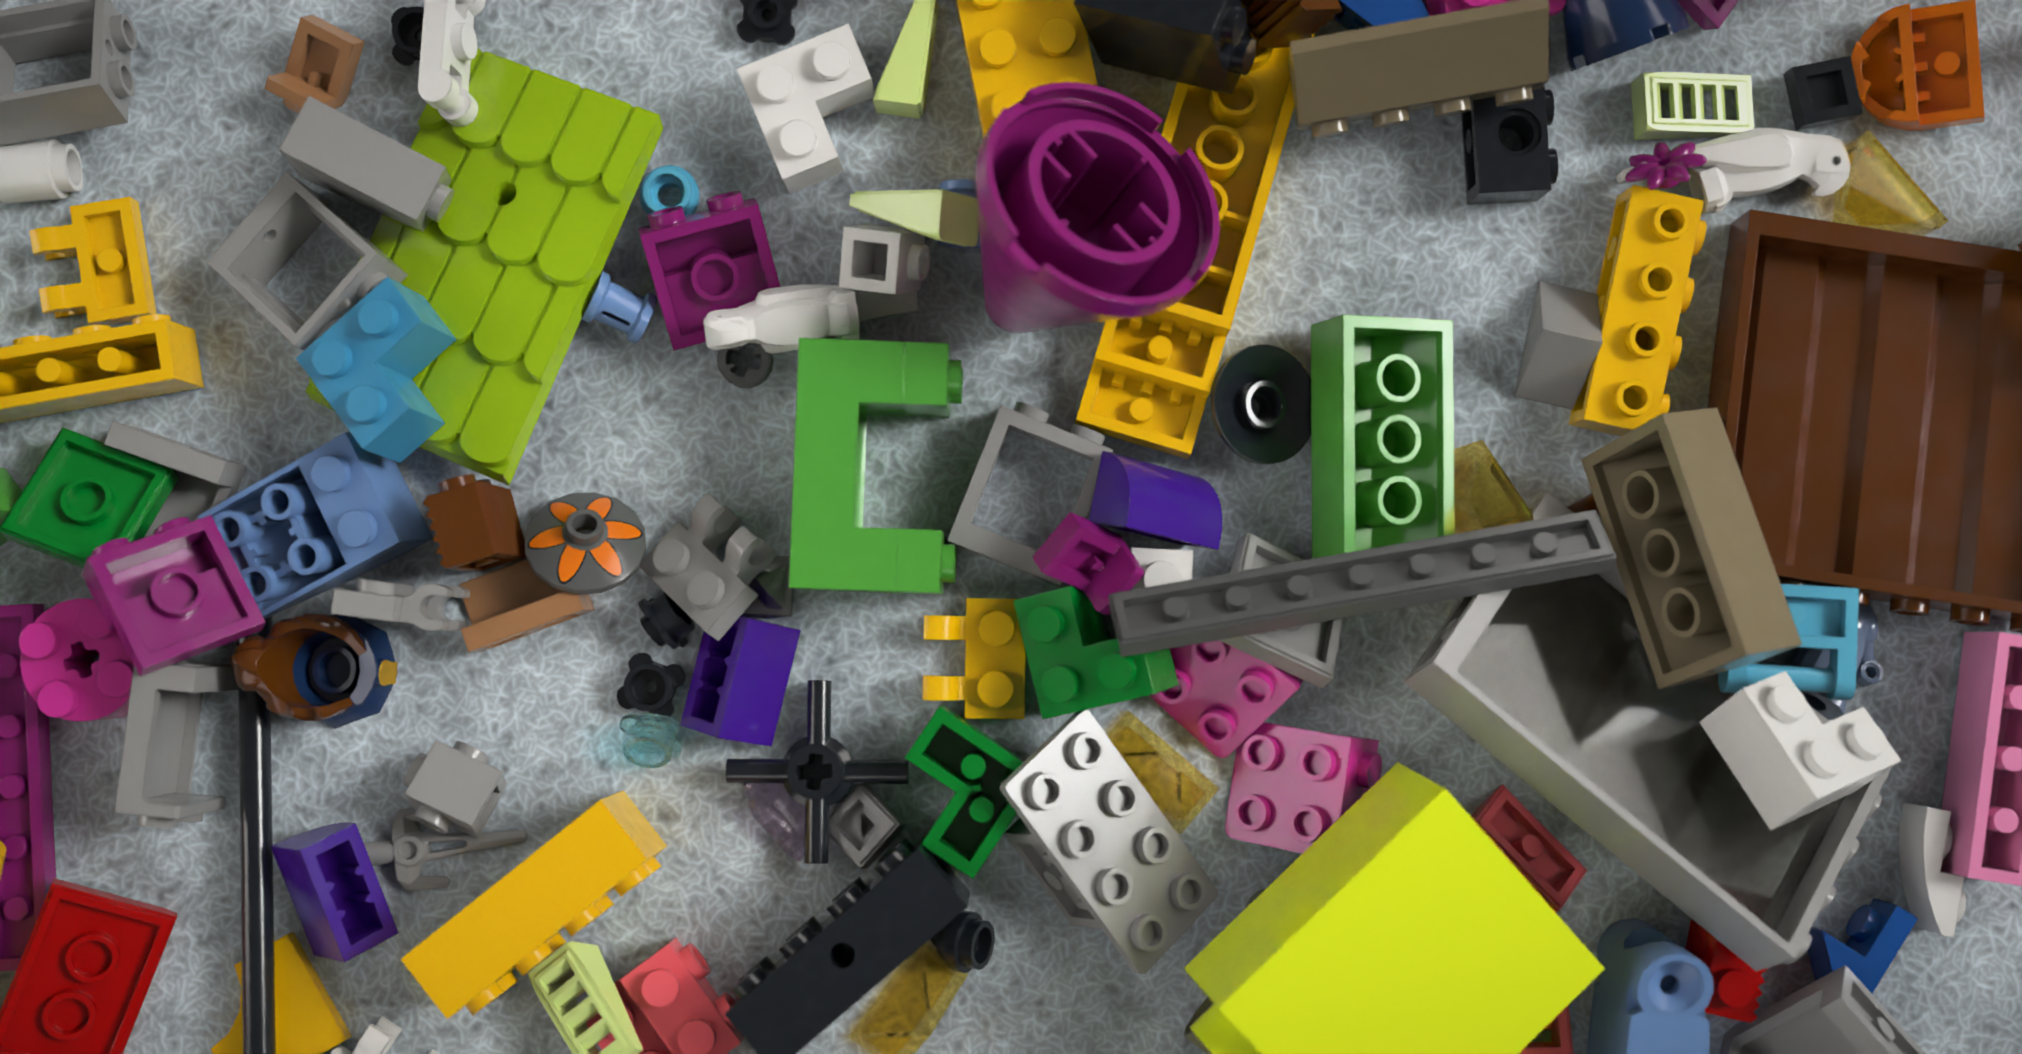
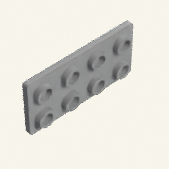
M1089 710L1075 712L1001 783L1000 791L1020 817L1004 832L1005 836L1070 924L1102 929L1133 972L1146 974L1218 897L1217 888Z

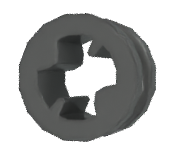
M746 343L743 346L718 350L717 364L720 373L729 383L738 388L750 389L759 386L767 380L772 371L773 358L771 353L765 352L761 344ZM746 345L754 346L757 350L753 352V355L756 358H761V365L758 370L748 368L744 377L733 374L737 370V366L733 363L729 364L732 352L742 353Z

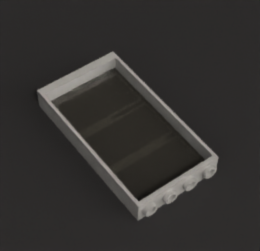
M1546 492L1524 509L1512 524L1567 515L1573 512L1549 492ZM1616 563L1614 571L1462 597L1404 681L1405 684L1755 971L1782 963L1791 964L1807 951L1812 941L1809 931L1817 915L1833 900L1836 893L1833 883L1842 866L1848 863L1856 854L1860 844L1856 838L1864 822L1879 808L1882 802V796L1879 792L1890 772L1888 769L1855 792L1770 830L1699 723L1736 693H1722L1720 691L1718 674L1673 687L1658 689ZM1811 707L1822 725L1829 722V720Z

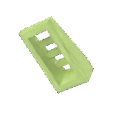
M914 0L874 91L873 104L876 113L918 119L924 116L939 10L938 0Z
M1649 72L1641 73L1631 82L1634 140L1724 137L1754 129L1751 75ZM1724 90H1735L1737 120H1726ZM1703 91L1712 92L1713 120L1705 119ZM1682 92H1690L1691 119H1683ZM1660 93H1669L1670 118H1662Z
M943 189L855 191V194H850L849 206L865 214L938 241L964 247H974L977 244L979 231L977 198Z
M575 941L565 943L528 973L539 1000L572 1054H639L644 1050L598 945ZM586 991L588 997L578 1004L576 998ZM599 1013L602 1018L588 1028L586 1022ZM612 1033L615 1041L598 1052L596 1044Z

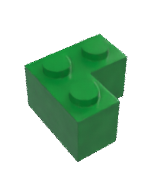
M1068 586L1013 600L1042 720L1153 695L1179 685L1170 649L1121 657L1117 639H1109L1103 614L1096 611L1083 590L1074 586Z
M941 704L905 756V759L954 791L925 835L921 845L974 879L1017 814L1000 791V785L1025 759Z

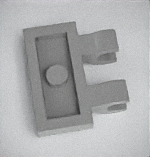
M708 493L695 505L691 514L690 528L688 529L677 521L641 562L640 568L707 634L719 641L759 595L749 586V583L771 564L777 553L761 538H757L744 525L738 529L742 520ZM730 537L726 545V556L723 561L714 551L724 540Z
M358 579L356 590L334 589L331 614L410 623L426 631H460V629L466 627V622L449 619L444 612V606L447 600L452 597L470 598L471 591L461 586L426 584L414 591L415 585Z

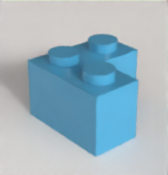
M386 277L296 357L302 368L359 445L366 451L401 463L445 424L412 379L455 342L456 338L424 296L389 277Z

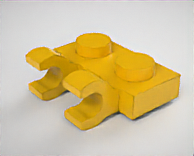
M124 197L69 206L72 224L42 227L29 231L34 255L45 254L47 261L77 256L81 276L80 283L38 289L42 313H54L57 319L87 313V320L91 325H113L131 322L136 317L157 314L139 202L135 199Z
M966 598L965 616L924 615V640H965V676L923 675V700H964V718L1025 719L1026 651L1013 600L1017 599Z

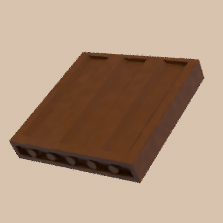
M1750 209L1730 224L1719 303L1708 408H1718L1780 584L1859 588L1858 607H1867L1870 599L1889 602V612L1900 615L1929 616V609L1950 612V622L1964 625L1987 626L1990 624V618L2010 621L2009 630L2022 634V252Z

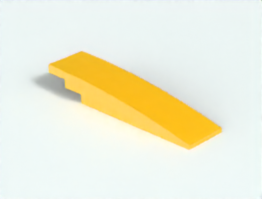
M1256 44L1253 65L1247 75H1240L1233 95L1177 82L1161 135L1174 147L1180 156L1188 148H1191L1208 176L1219 211L1220 231L1216 254L1206 273L1174 305L1149 315L1105 321L1074 424L1087 427L1104 435L1189 459L1205 404L1212 389L1225 340L1231 329L1294 109L1287 61L1289 47L1261 48Z

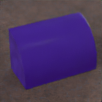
M1102 451L1089 521L1101 526L1169 543L1219 550L1223 523L1222 509L1218 495L1208 481L1191 474Z
M741 615L719 641L703 631L680 725L720 739L772 747L801 630Z
M342 822L318 827L270 846L315 956L345 963L399 933L356 823Z

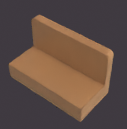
M527 559L460 584L461 587L471 591L470 598L462 599L472 625L460 629L468 652H483L595 610L589 594L576 595L552 588L535 575Z

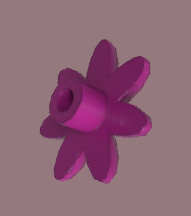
M1659 142L1654 146L1653 155L1638 154L1629 158L1630 166L1634 168L1627 172L1625 181L1635 182L1647 178V188L1649 190L1672 188L1679 182L1689 181L1690 174L1687 169L1701 166L1707 162V159L1702 154L1693 153L1696 148L1693 142L1680 144L1671 151L1665 143Z

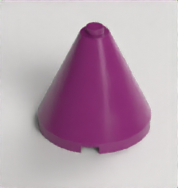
M1060 82L1041 85L1028 90L1021 101L1008 109L1005 107L998 115L981 143L976 163V191L984 305L988 316L998 327L1010 333L1021 334L1149 315L1174 305L1206 273L1216 254L1219 242L1220 222L1216 197L1204 168L1191 148H1188L1180 156L1174 147L1156 131L1164 120L1133 99L1110 89L1085 83Z

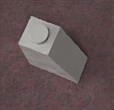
M310 96L305 101L279 148V151L301 178L421 232H424L430 219L436 222L442 219L454 195V189L448 187L452 180L445 166Z

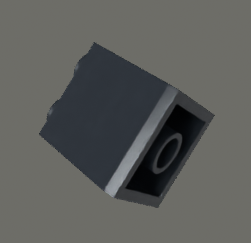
M1240 0L1074 1V5L1090 40L1103 64L1233 95L1240 75H1247L1253 65L1256 54V40L1251 36L1247 23V11L1245 7H1242Z

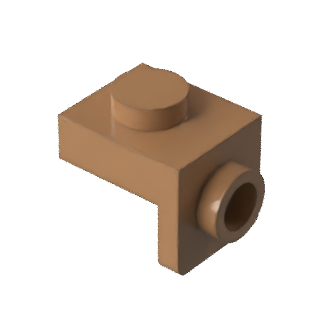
M315 15L300 17L285 72L268 76L265 89L283 98V104L297 113L302 109L308 96L334 109L342 107L349 95L365 41Z

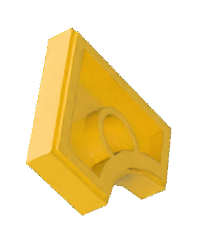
M294 932L274 942L276 1054H323L352 1037ZM242 961L234 965L241 985L240 1010L229 1033L211 1048L213 1054H243Z

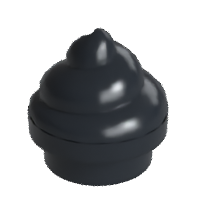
M964 910L930 940L936 946L940 958L945 961L950 969L961 973H968L972 969L981 970L988 964L994 949L995 933L993 925L989 921L982 920V917L976 912Z

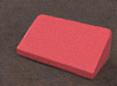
M1502 784L1470 817L1554 912H1558L1587 869Z

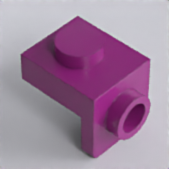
M1069 512L1032 556L1041 573L1083 590L1096 611L1105 615L1110 614L1108 594L1131 590L1144 574L1143 568L1119 534L1072 512Z

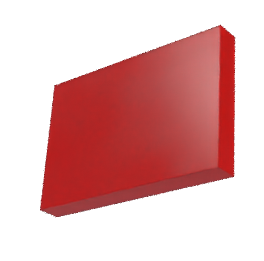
M53 878L0 1009V1054H123L177 919V913L156 905Z

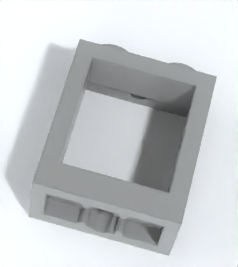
M54 0L0 10V146L128 123L129 97L135 94V82L130 69L131 51L137 48V37L129 17L126 14H119L111 0ZM92 50L90 79L13 92L15 64Z
M288 172L283 175L207 261L219 275L294 346L303 351L386 277L401 284L408 276L328 202ZM323 222L358 253L362 259L310 318L304 322L266 285ZM271 230L270 233L264 237L265 233Z
M1016 402L1013 410L1001 405L947 541L950 544L1060 586L1062 581L1041 573L1032 558L1037 551L1036 549L971 523L1009 429L1092 461L1072 512L1087 519L1092 505L1102 451L1113 453V449L1102 445L1105 439L1104 435L1087 427L1072 423L1068 432L1047 424L1049 414L1041 409L1022 402Z

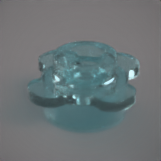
M653 713L641 716L627 714L621 718L619 728L626 735L625 740H623L622 749L624 756L631 763L643 768H659L666 765L671 760V757H678L681 754L682 745L676 741V734L679 733L680 724L676 719Z

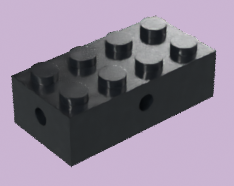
M906 837L878 860L879 863L874 867L879 873L877 877L867 885L860 876L855 879L826 908L831 914L829 918L820 924L812 916L786 939V943L778 949L783 955L782 958L774 964L768 956H765L739 979L740 982L730 990L736 999L725 1015L757 1054L798 1053L968 907L970 890L945 860L921 845L924 837L914 845ZM842 943L849 944L853 949L844 947Z

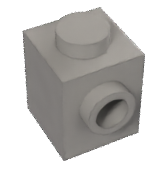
M436 740L427 755L419 753L410 765L404 779V786L408 787L405 796L412 808L417 810L413 817L425 826L444 834L452 826L478 839L507 785L502 771L486 764L489 757L479 749L461 741H456L452 748Z

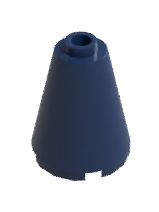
M1565 0L1566 4L1562 9L1566 57L1571 71L1690 28L1687 15L1678 0Z

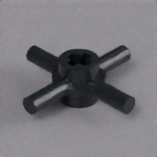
M807 680L806 737L793 744L787 751L784 759H727L726 761L727 783H783L787 793L796 802L805 806L804 863L806 864L828 863L829 806L840 801L848 793L852 784H909L908 760H853L847 748L841 742L831 737L832 681ZM815 754L823 755L822 764H831L833 770L831 778L822 779L820 789L813 788V779H804L803 775L804 765L813 764Z

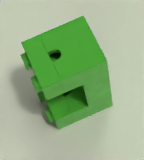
M799 338L789 588L807 591L944 595V583H955L957 547L953 544H945L946 536L942 530L863 528L867 415L950 418V404H962L963 368L962 360H952L949 343Z

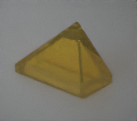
M1869 130L1844 144L1849 155L1851 167L1849 177L1844 186L1836 191L1834 195L1833 222L1923 236L1940 229L1949 221Z
M1483 440L1454 449L1455 534L1533 520V513Z
M1127 711L1107 734L1166 819L1179 834H1182L1219 790L1216 785L1130 711Z
M926 942L899 966L851 1032L849 1038L871 1054H915L931 1036L968 976V973H961L950 969L945 961L940 958L937 950Z

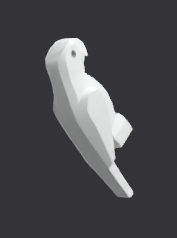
M1758 127L1696 144L1693 153L1704 155L1707 162L1688 170L1690 179L1687 183L1692 198L1704 200L1701 214L1709 212L1713 214L1721 212L1732 198L1763 195L1778 190L1796 179L1807 182L1813 188L1810 194L1813 197L1829 196L1844 186L1849 177L1851 164L1842 140L1835 137L1801 133L1780 128ZM1629 167L1617 173V183H1625L1627 172L1634 167Z
M793 285L765 289L758 292L756 299L737 308L709 312L703 320L706 346L711 350H721L743 346L746 343L761 344L765 352L782 353L797 350L799 348V338L832 339L836 337L837 339L860 340L859 323L861 321L919 310L917 291L898 295L855 291L854 289L839 288V285Z

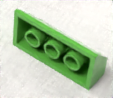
M1343 314L1311 325L1312 559L1455 534L1453 320Z

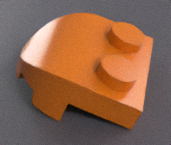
M1975 0L1910 9L1909 3L1892 8L1878 16L1876 22L1855 43L1851 62L1860 102L1864 109L1878 121L1893 128L1907 131H1922L1984 122L1985 113Z

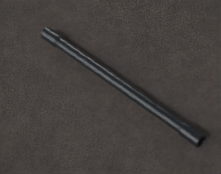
M273 615L264 619L266 623L261 631L235 640V648L248 637L260 636L266 638L273 627ZM238 686L243 1054H276L273 852L270 847L273 845L271 711L266 708V702L257 692L243 691Z

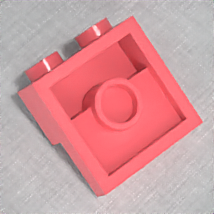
M676 937L614 982L644 1049L639 1054H727L744 1039L742 1034L725 1015L735 1000L726 992L718 996L705 978L711 971L703 955L691 943L683 947ZM599 1013L586 1022L588 1028L602 1018ZM610 1033L597 1044L603 1050L615 1041V1038Z

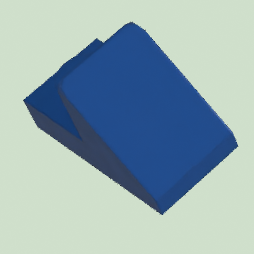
M1873 898L1869 905H1862L1850 917L1846 926V934L1850 937L1845 944L1828 933L1811 927L1809 934L1812 936V941L1807 951L1815 981L1846 965L1863 985L1873 993L1918 918L1898 905Z

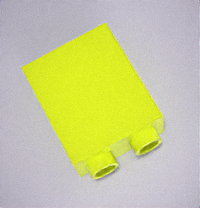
M1398 762L1184 967V970L1214 1003L1189 1027L1212 1054H1519L1605 969L1447 789Z

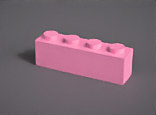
M1964 632L1941 810L1951 811L1949 825L1952 828L1953 841L1948 855L1942 860L1941 871L1967 878L2022 886V635L2005 632Z

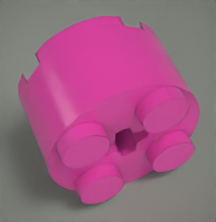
M78 598L58 603L42 613L34 623L27 625L23 629L19 638L21 675L27 691L44 714L69 721L115 719L128 715L134 664L116 628L108 629L94 599ZM99 655L100 660L94 662V658Z

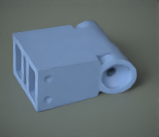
M1630 918L1619 920L1609 926L1600 937L1597 947L1598 961L1605 969L1600 973V981L1594 983L1587 1054H1709L1710 1021L1705 1018V1008L1708 1006L1714 990L1713 977L1707 965L1647 921Z

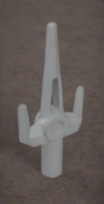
M406 808L399 809L391 823V840L365 842L364 845L372 866L395 863L397 881L406 891L446 888L450 885L448 877L419 876L424 863L463 853L525 842L527 840V833L525 831L481 832L478 839L467 833H421L414 823L417 820L413 816L417 810ZM464 840L467 842L465 846L436 851L431 850V843Z

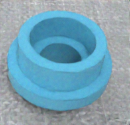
M666 165L654 169L645 177L640 187V202L647 215L661 209L682 206L686 216L696 212L700 202V191L697 182L688 171L678 166ZM669 186L677 187L681 191L679 202L673 206H665L660 201L661 192Z

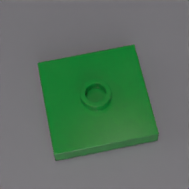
M62 427L1 524L0 533L8 540L84 568L87 557L91 556L92 551L106 542L119 538H128L131 543L143 539L179 477L171 468L104 445L100 441Z

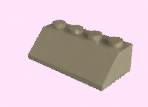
M1516 0L1291 41L1287 61L1298 131L1312 129L1314 139L1326 138L1348 133V122L1372 118L1373 127L1382 128L1409 122V112L1433 108L1435 117H1445L1471 111L1470 101L1495 97L1496 106L1498 107L1533 100L1532 90L1540 89L1549 81L1548 0Z
M1717 407L1662 413L1581 459L1605 532L1616 554V565L1659 690L1753 664L1802 645Z

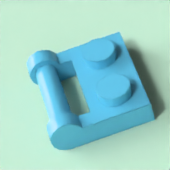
M1781 584L1802 645L1795 648L1830 650L1828 667L1749 664L1718 673L1720 691L1722 693H1737L1744 687L1786 671L1799 691L1826 693L1829 699L1850 701L1856 689L1859 588Z

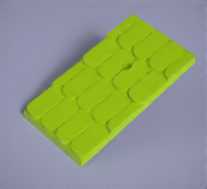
M477 48L476 57L471 60L469 93L478 103L476 118L467 126L455 127L440 115L438 109L431 107L427 103L417 122L420 129L410 149L446 167L452 180L448 187L454 189V195L446 213L439 222L430 219L424 232L382 214L370 241L408 274L401 284L424 296L456 338L455 342L412 379L445 422L419 448L509 486L664 127L660 115L638 106L633 107L630 103L588 88L583 89L580 85L536 69L531 70L528 66L486 51L482 52ZM309 377L310 382L305 390L310 399L334 411Z

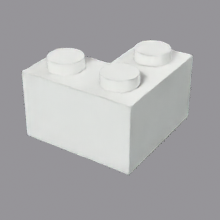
M849 23L737 69L789 194L844 172L823 118L874 97L875 90L872 78Z
M1786 671L1742 688L1699 722L1770 830L1855 792L1901 761L1886 739L1883 731L1876 725L1865 707L1822 725Z

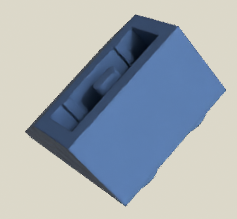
M351 432L341 434L198 515L199 519L212 516L264 619L364 575L433 539L396 461L362 449Z

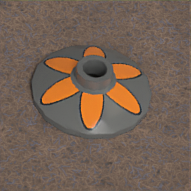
M595 492L571 493L548 502L533 515L524 534L525 557L535 575L554 589L576 595L603 593L622 585L639 569L646 553L645 528L635 511L617 498ZM581 530H591V531H593V532L588 533V534L578 533V531H581Z

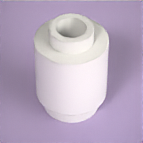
M42 139L0 146L1 202L8 204L65 199L68 197L69 192H76L82 189L81 157L73 144H61L57 139Z

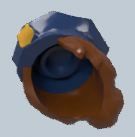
M306 613L302 616L282 619L273 625L266 638L253 636L240 643L235 648L234 654L230 659L237 685L243 691L257 692L266 702V708L272 713L281 717L297 718L303 721H320L334 729L380 713L393 685L396 683L398 674V663L395 662L387 632L358 617L338 614Z

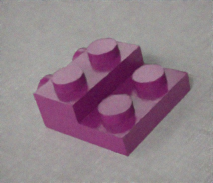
M732 191L706 199L708 210L686 216L682 206L669 207L652 212L647 215L650 225L638 228L673 351L706 342L703 320L709 312L737 308L754 301L760 291L781 287L759 205L755 198L743 200L741 191Z
M211 515L192 522L188 517L173 519L156 528L151 536L131 543L128 538L115 539L100 545L92 551L90 557H87L82 577L108 629L116 628L140 677L259 632L266 623Z

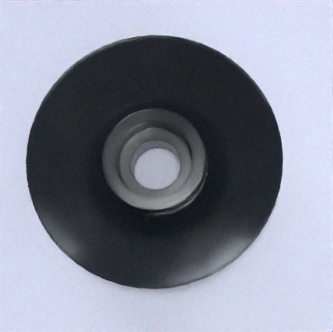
M1253 345L1235 352L1222 364L1212 386L1211 412L1217 432L1226 446L1237 456L1248 462L1267 465L1290 459L1307 443L1311 436V379L1303 365L1292 354L1273 345ZM1251 398H1254L1259 404V412L1256 416L1251 408Z

